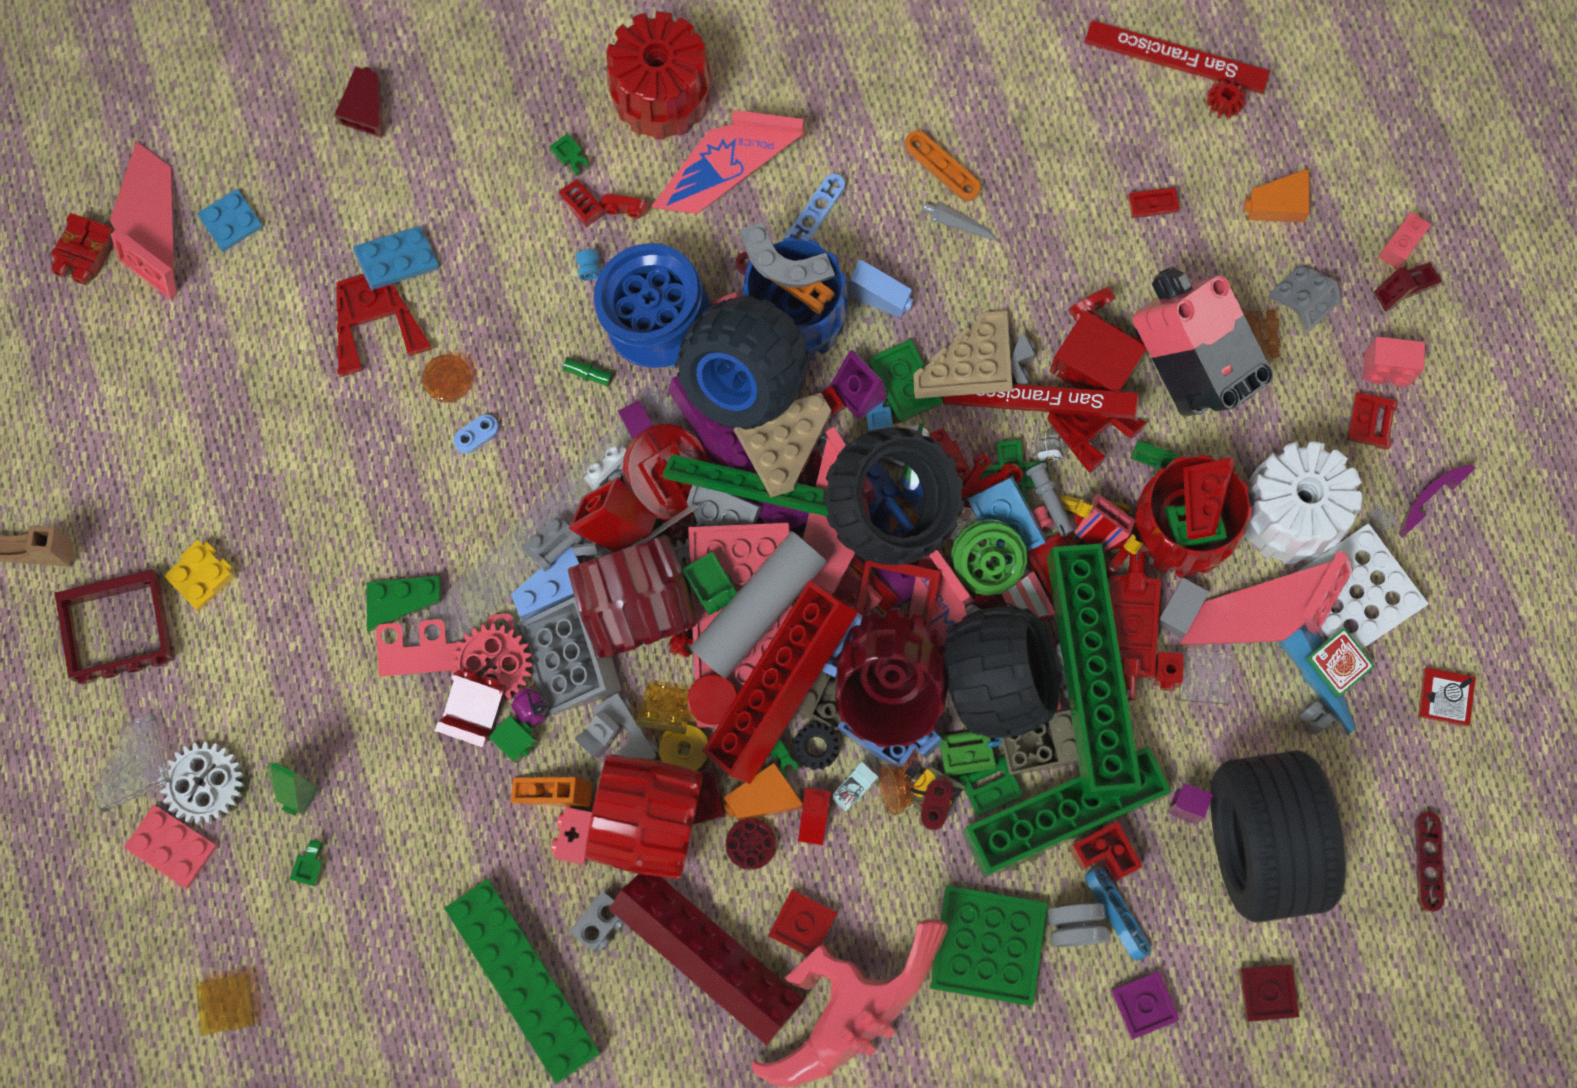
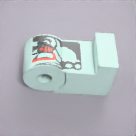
M861 762L836 790L831 799L847 812L878 781V776Z

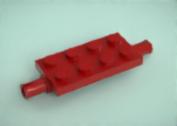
M1139 551L1138 561H1136V554L1129 552V572L1126 575H1111L1109 591L1126 694L1127 690H1129V700H1136L1137 678L1154 679L1161 579H1151L1144 574L1146 553L1143 551Z

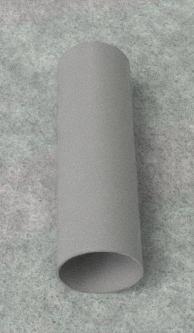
M791 531L695 640L690 649L714 671L726 679L800 595L808 581H812L827 564V561Z

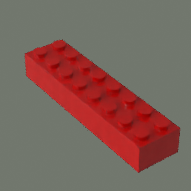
M809 580L702 752L731 777L750 784L858 611L829 590Z

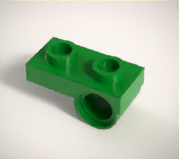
M1137 440L1130 459L1154 467V476L1159 469H1163L1162 466H1168L1173 459L1181 456L1174 451L1155 447L1150 442Z

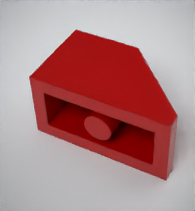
M805 788L798 842L823 846L830 791Z

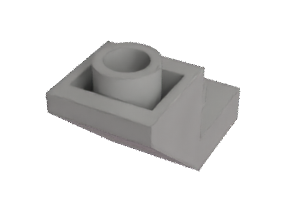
M1025 334L1019 336L1011 358L1012 384L1028 385L1029 376L1026 370L1020 367L1033 361L1036 349L1030 339L1027 340Z

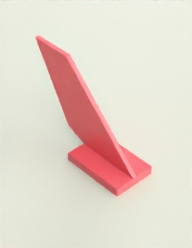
M136 141L110 219L115 229L111 233L118 260L171 300L177 294L174 274L171 167Z
M834 427L826 431L827 442L816 483V488L824 490L827 489L828 485L826 480L827 472L836 461L839 452L846 446ZM865 475L861 494L864 510L870 518L868 505L876 501L877 498L874 487ZM809 513L803 540L827 561V564L814 577L812 582L834 593L856 553L846 548L838 540V533L834 528L830 527L826 516Z
M1338 551L1333 561L1204 601L1189 630L1181 640L1180 645L1285 641L1303 625H1306L1309 632L1317 635L1353 572L1348 555Z

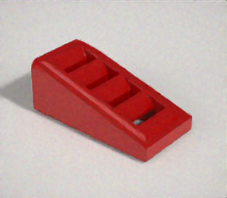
M575 179L558 191V194L585 228L605 215L603 207L578 179ZM575 187L579 189L570 196L566 194ZM580 194H583V195H584V196H582L580 199H578L577 201H575V202L572 201L574 198H576V197L579 196ZM588 200V203L580 208L578 207V205ZM589 207H593V209H591L587 213H583V211H585Z

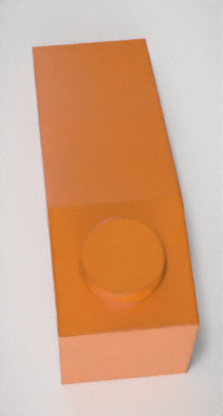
M577 777L513 778L510 803L557 807H590L593 782Z

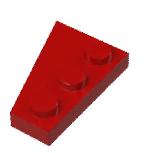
M1232 457L1183 467L1187 537L1190 540L1215 536L1235 462Z

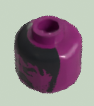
M526 688L514 695L511 707L520 722L531 724L534 727L545 721L544 716L549 711V707L539 690Z

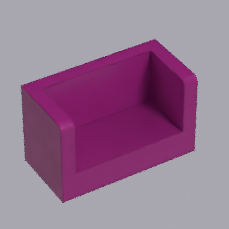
M1185 783L1182 785L1181 791H1175L1167 813L1196 825L1205 818L1213 794Z

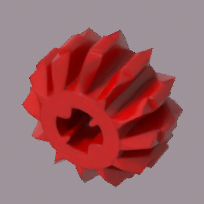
M1224 78L1220 84L1215 82L1211 87L1212 89L1208 90L1206 94V106L1211 107L1209 110L1210 114L1218 112V119L1222 117V114L1225 115L1227 120L1232 115L1237 117L1245 107L1246 93L1241 92L1242 85H1234V80L1227 83Z

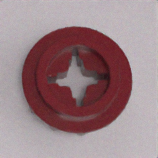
M671 525L662 532L667 537L688 539V527L690 526Z

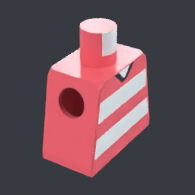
M1034 571L1018 581L1014 587L1000 595L999 600L1003 606H1017L1020 609L1028 608L1037 615L1041 622L1050 620L1055 615V611Z

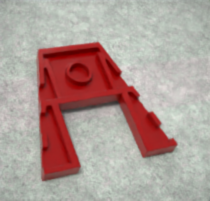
M364 274L336 282L338 312L337 373L339 377L363 371L351 327L394 314L397 316L409 356L432 350L430 343L393 284L371 290Z

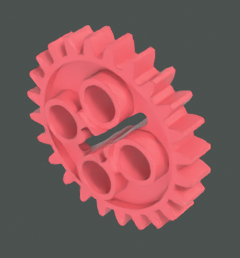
M492 623L490 630H487L486 626L482 624L481 632L472 628V637L464 634L466 642H457L461 650L452 652L458 656V660L451 661V664L458 666V669L452 671V674L457 670L469 669L468 660L476 656L481 660L479 669L472 670L476 673V676L488 666L486 661L488 658L494 660L505 648H509V652L496 662L497 669L490 668L481 677L485 679L488 675L493 674L500 681L499 684L505 685L500 701L501 704L504 695L511 700L512 691L520 692L517 687L519 684L527 686L523 677H531L526 668L532 667L533 664L526 662V659L531 657L532 654L524 653V650L529 645L519 644L523 638L521 635L513 638L514 629L505 633V625H502L498 631L496 630L495 623ZM492 639L499 642V649L495 653H489L486 650L487 642ZM509 657L514 658L517 663L513 671H506L503 668L504 660Z

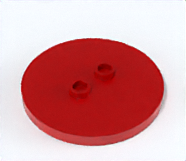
M672 424L655 425L637 434L626 449L622 466L624 484L657 517L656 520L662 522L669 521L689 507L687 499L692 487L689 484L664 479L663 472L671 454L711 463L701 442L686 429ZM693 511L690 512L689 514H687L686 516H684L683 518H681V519L678 520V521H681V520H684V519H687V518L693 516V515H694Z

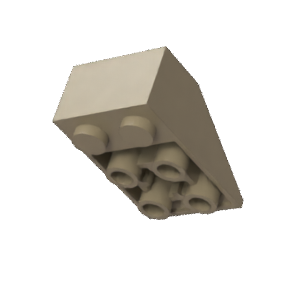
M821 671L795 713L820 725L822 723L826 724L828 728L831 727L833 731L846 736L837 728L842 720L838 714L835 677Z
M1070 710L1055 713L1051 721L1044 723L1042 727L1029 733L1001 738L1009 775L1079 764Z

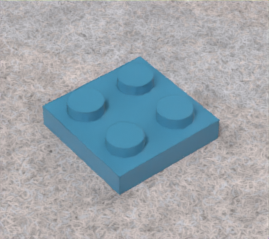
M235 189L197 213L222 252H225L263 228L238 189Z

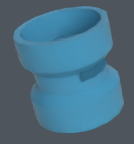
M587 249L576 253V263L579 265V279L584 281L597 279L601 272V267L598 265L600 260L598 251Z

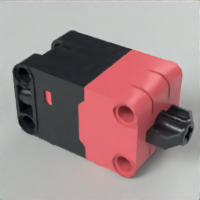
M1174 266L1164 269L1155 275L1152 286L1158 298L1134 314L1133 324L1144 342L1180 415L1186 417L1200 415L1210 408L1218 412L1234 409L1253 397L1272 381V368L1269 366L1262 348L1257 342L1241 310L1240 304L1225 277L1216 276L1190 283L1186 274L1177 270Z

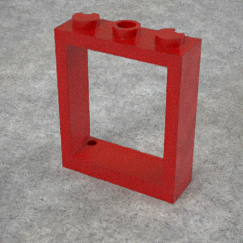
M865 560L855 606L858 614L862 615L872 568L929 580L922 618L927 621L925 628L929 630L941 571L910 564L884 565Z

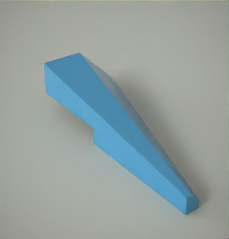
M1303 625L1285 641H1277L1302 672L1300 675L1346 731L1351 733L1355 730L1356 726L1344 696L1341 695L1336 698L1305 659L1322 644L1319 634L1316 635L1309 632L1306 625Z

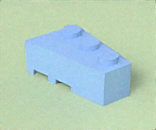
M572 547L568 548L553 561L546 572L540 568L511 594L522 621L574 597L568 568L578 565L579 562Z

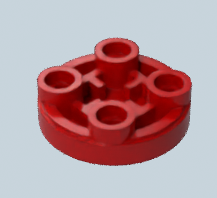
M1107 286L1074 304L1068 311L1074 320L1078 321L1084 310L1089 313L1096 311L1116 299L1111 286Z
M719 674L704 675L692 684L688 692V707L692 715L700 722L717 725L721 722L738 693L734 684L728 678L725 679Z

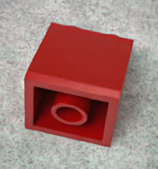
M616 477L582 497L569 529L604 548L617 552L623 548L630 547L641 538L649 537L654 530L653 526L657 517Z

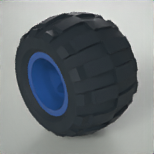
M753 296L730 298L706 309L689 327L680 345L676 362L679 367V372L677 373L679 383L684 388L686 397L692 405L697 407L711 421L714 420L722 426L735 429V427H741L744 430L754 429L781 416L800 394L808 371L809 352L805 348L806 339L802 331L794 324V320L786 312L775 307V304L764 299L762 301L757 300Z

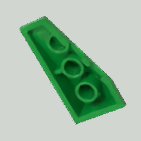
M275 762L269 763L267 771L276 801L283 805L281 810L293 816L297 812L304 815L318 787L297 773Z

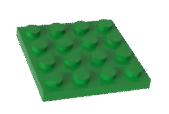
M945 886L940 920L948 926V931L934 957L930 989L1033 1007L1047 903Z

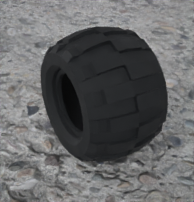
M997 606L971 613L963 617L962 621L954 623L950 627L944 651L946 677L955 710L968 730L973 734L989 738H1009L1029 733L1053 719L1059 700L1058 675L1050 640L1041 620L1028 608L1020 609L1017 606Z

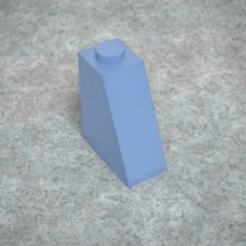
M859 259L850 279V298L902 318L905 311H910L914 301L911 298L912 289Z

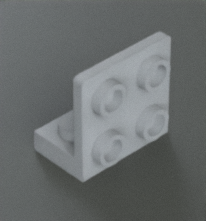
M1303 264L1298 265L1269 294L1271 299L1297 311L1302 327L1308 331H1311L1342 301L1337 281Z

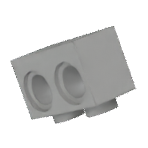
M603 891L569 931L595 953L598 949L603 951L611 941L609 935L613 930L619 931L625 924L616 915L612 920L603 919V910L610 907L614 901ZM591 927L599 929V937L594 941H589L586 938V932Z

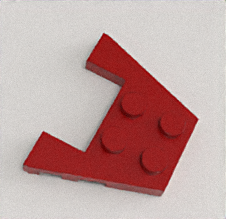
M1050 412L1047 417L1048 422L1089 473L1100 466L1106 457L1089 444L1090 441L1110 425L1116 427L1130 439L1140 433L1146 425V422L1139 418L1136 422L1129 418Z

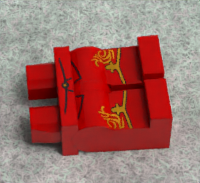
M69 213L66 219L68 224L64 233L51 252L54 258L51 271L57 276L65 277L69 268L74 269L71 276L72 280L85 285L91 276L97 277L99 269L114 245L111 237L113 229L101 223Z

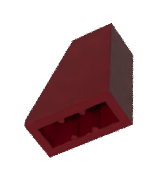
M355 66L334 115L340 125L382 138L384 133L381 81L375 70L369 67L360 68Z

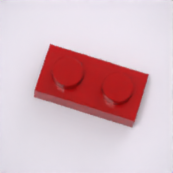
M1175 187L1128 194L1131 218L1178 213L1179 211Z

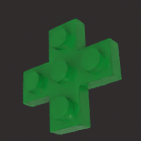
M1021 440L996 441L998 465H989L984 469L978 480L1000 472L1001 468L1007 463L1016 464L1022 471V478L1017 483V486L1028 504L1026 489L1036 487L1031 477L1026 475V471L1036 465L1046 463V470L1049 474L1048 461L1023 463Z

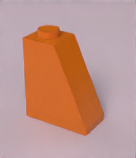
M1304 169L1252 189L1248 198L1245 197L1244 212H1248V220L1305 222L1309 215V170Z
M773 763L758 773L750 784L745 782L724 797L726 804L723 806L731 819L736 817L738 821L747 818L755 819L799 811L802 809L803 804Z

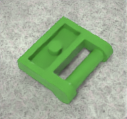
M971 731L949 735L939 733L945 741L939 748L946 776L995 769L996 764L992 747H988V743H991L989 737L976 735ZM976 740H981L982 742L979 744L948 748V745Z

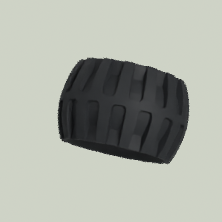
M887 427L872 430L860 435L847 444L837 455L836 461L830 466L826 475V480L828 481L827 489L823 491V503H827L829 515H826L830 527L837 531L838 540L846 548L854 551L857 556L884 565L908 564L934 553L942 546L943 541L952 535L957 526L956 518L963 510L964 501H961L963 482L962 478L958 477L955 469L957 465L952 456L945 454L942 451V445L933 438L908 428ZM883 456H892L905 462L917 474L923 489V508L915 524L916 528L900 537L890 536L873 525L864 510L861 494L864 477L872 464Z

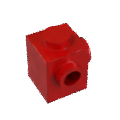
M1158 652L1156 654L1153 686H1160V690L1175 691V688L1180 687L1183 682L1184 654Z

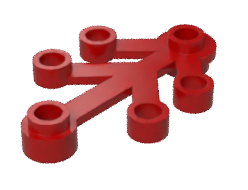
M978 453L973 459L975 466L963 484V489H961V498H969L1010 476H1013L1017 484L1022 478V471L1016 464L1007 463L1001 468L1000 472L978 480L984 469L990 465V459L985 453ZM956 462V471L962 468L957 473L958 477L964 478L968 470L962 462ZM969 501L965 502L962 513L967 518L975 517L976 514L973 509L967 512L972 507Z

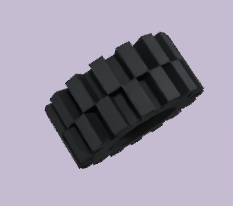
M814 722L812 725H805L803 729L798 731L794 739V753L799 763L801 762L804 767H809L811 770H822L824 767L832 765V762L836 760L839 752V741L837 734L833 732L831 727L828 728L826 724L822 723L820 725ZM819 737L825 741L826 750L822 755L814 756L808 752L806 746L811 738Z

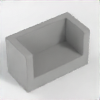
M1182 578L1159 618L1158 626L1182 639L1189 630L1209 592Z

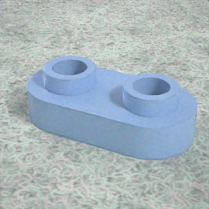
M481 415L463 427L454 436L456 449L463 454H470L493 439L499 431L496 419L491 415ZM484 423L490 424L487 429H482L481 427ZM464 437L470 438L467 443H462Z

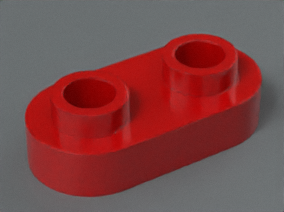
M604 194L600 203L607 214L617 215L618 213H623L635 219L645 216L648 208V203L642 199L614 194Z

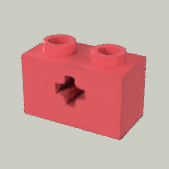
M1411 211L1378 257L1395 269H1399L1431 224Z
M565 807L564 813L559 814L557 828H560L558 838L554 837L551 847V853H554L556 860L586 866L585 850L592 812ZM573 830H576L579 838H574L572 843L567 835L572 834Z

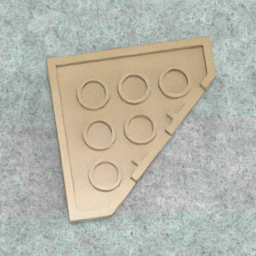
M1007 311L983 312L977 318L975 324L970 328L966 327L954 338V342L947 348L943 347L935 354L926 367L923 369L919 368L914 373L915 399L1013 391Z
M821 393L795 400L781 416L771 422L768 421L762 426L744 430L741 427L733 429L770 497L794 491L798 478L808 463L813 448H815L831 414V409Z

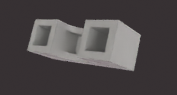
M616 693L592 708L595 715L603 710L620 728L629 731L630 740L625 747L618 750L620 755L658 760L656 753L659 752V749L652 738L647 741L642 732L646 731L639 717L634 720L629 711L633 710L626 697L621 699L619 694Z

